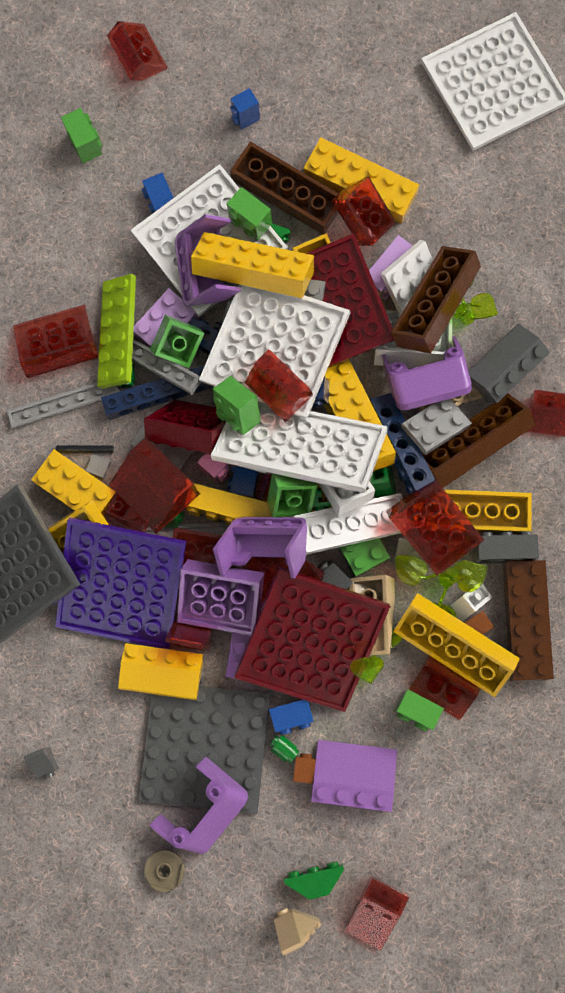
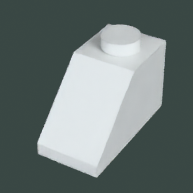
M480 582L448 608L454 617L463 621L488 602L492 595Z

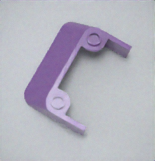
M205 214L177 234L175 249L182 300L185 305L196 306L223 302L241 291V287L228 286L225 282L218 283L217 279L192 274L191 256L203 233L221 235L220 229L229 224L231 218Z
M452 336L453 347L444 353L445 360L408 369L401 362L389 365L386 355H382L386 381L398 409L409 410L471 392V379L464 352L456 336Z
M240 517L233 520L213 548L220 576H224L231 565H245L251 557H285L290 576L295 578L306 560L307 523L301 517Z
M207 757L196 768L211 780L206 787V795L214 805L194 830L190 833L183 827H176L162 814L150 825L174 847L199 854H204L211 848L248 801L247 791Z

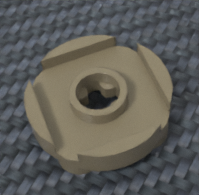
M163 849L155 852L147 860L144 875L154 890L168 892L175 889L182 882L185 875V865L181 856L176 852ZM164 865H167L170 873H167L166 876H162V872L159 871V868H163Z

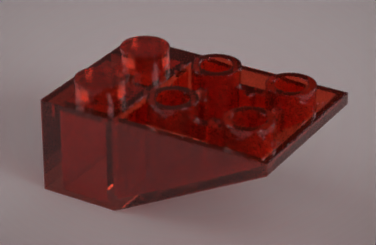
M371 875L344 932L381 951L409 900L408 894Z

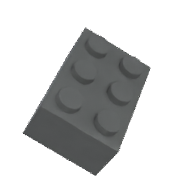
M523 531L518 535H512V532H501L500 535H492V532L480 533L473 540L474 564L537 560L539 558L538 534H532L531 531Z

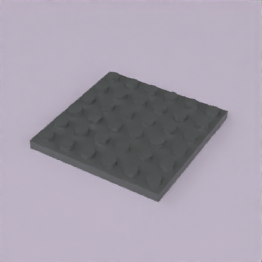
M22 484L16 485L0 498V643L81 585Z
M199 686L197 700L151 694L139 801L210 809L214 803L207 797L206 787L211 780L196 768L207 757L247 791L248 801L239 812L258 814L270 693Z

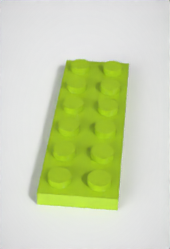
M133 274L103 281L97 387L101 389L131 382L136 276Z

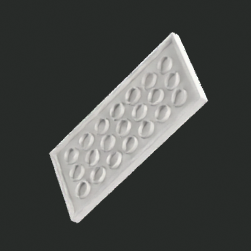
M258 402L261 422L244 435L239 431H234L229 423L226 422L211 454V458L214 461L365 493L387 434V426L310 411L308 418L304 419Z

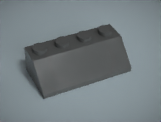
M517 324L468 370L471 383L486 402L498 403L550 352L539 337L522 325Z

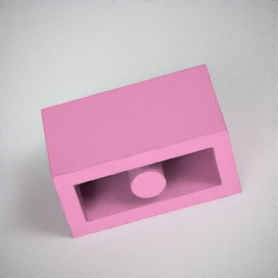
M204 454L197 462L200 470L216 484L220 481L224 482L229 476L228 463L212 460L211 454Z

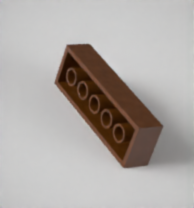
M251 141L230 170L231 179L235 183L323 235L344 204V196Z
M447 246L440 248L391 331L397 347L432 353L481 268L476 251Z
M507 393L498 403L491 404L470 418L471 426L427 455L421 451L439 488L442 489L458 477L464 475L467 471L534 427L535 423L529 408Z
M546 560L506 561L503 563L508 651L520 658L514 672L510 676V681L554 679Z

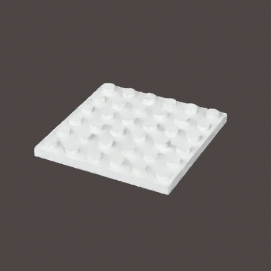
M517 12L421 58L424 69L472 151L565 106L564 90Z
M220 164L131 229L132 234L181 295L175 249L177 234L205 214L229 218L227 202L240 189ZM231 222L220 229L221 235L225 237L288 250L286 244L271 226L258 241L254 237L252 239L249 238L241 227H235ZM218 280V283L225 282L228 286H239V284ZM218 302L191 307L199 317Z
M239 285L238 287H241V291L235 294L199 380L202 383L215 387L229 376H232L254 393L259 403L307 419L349 318L350 310L305 295L302 299Z

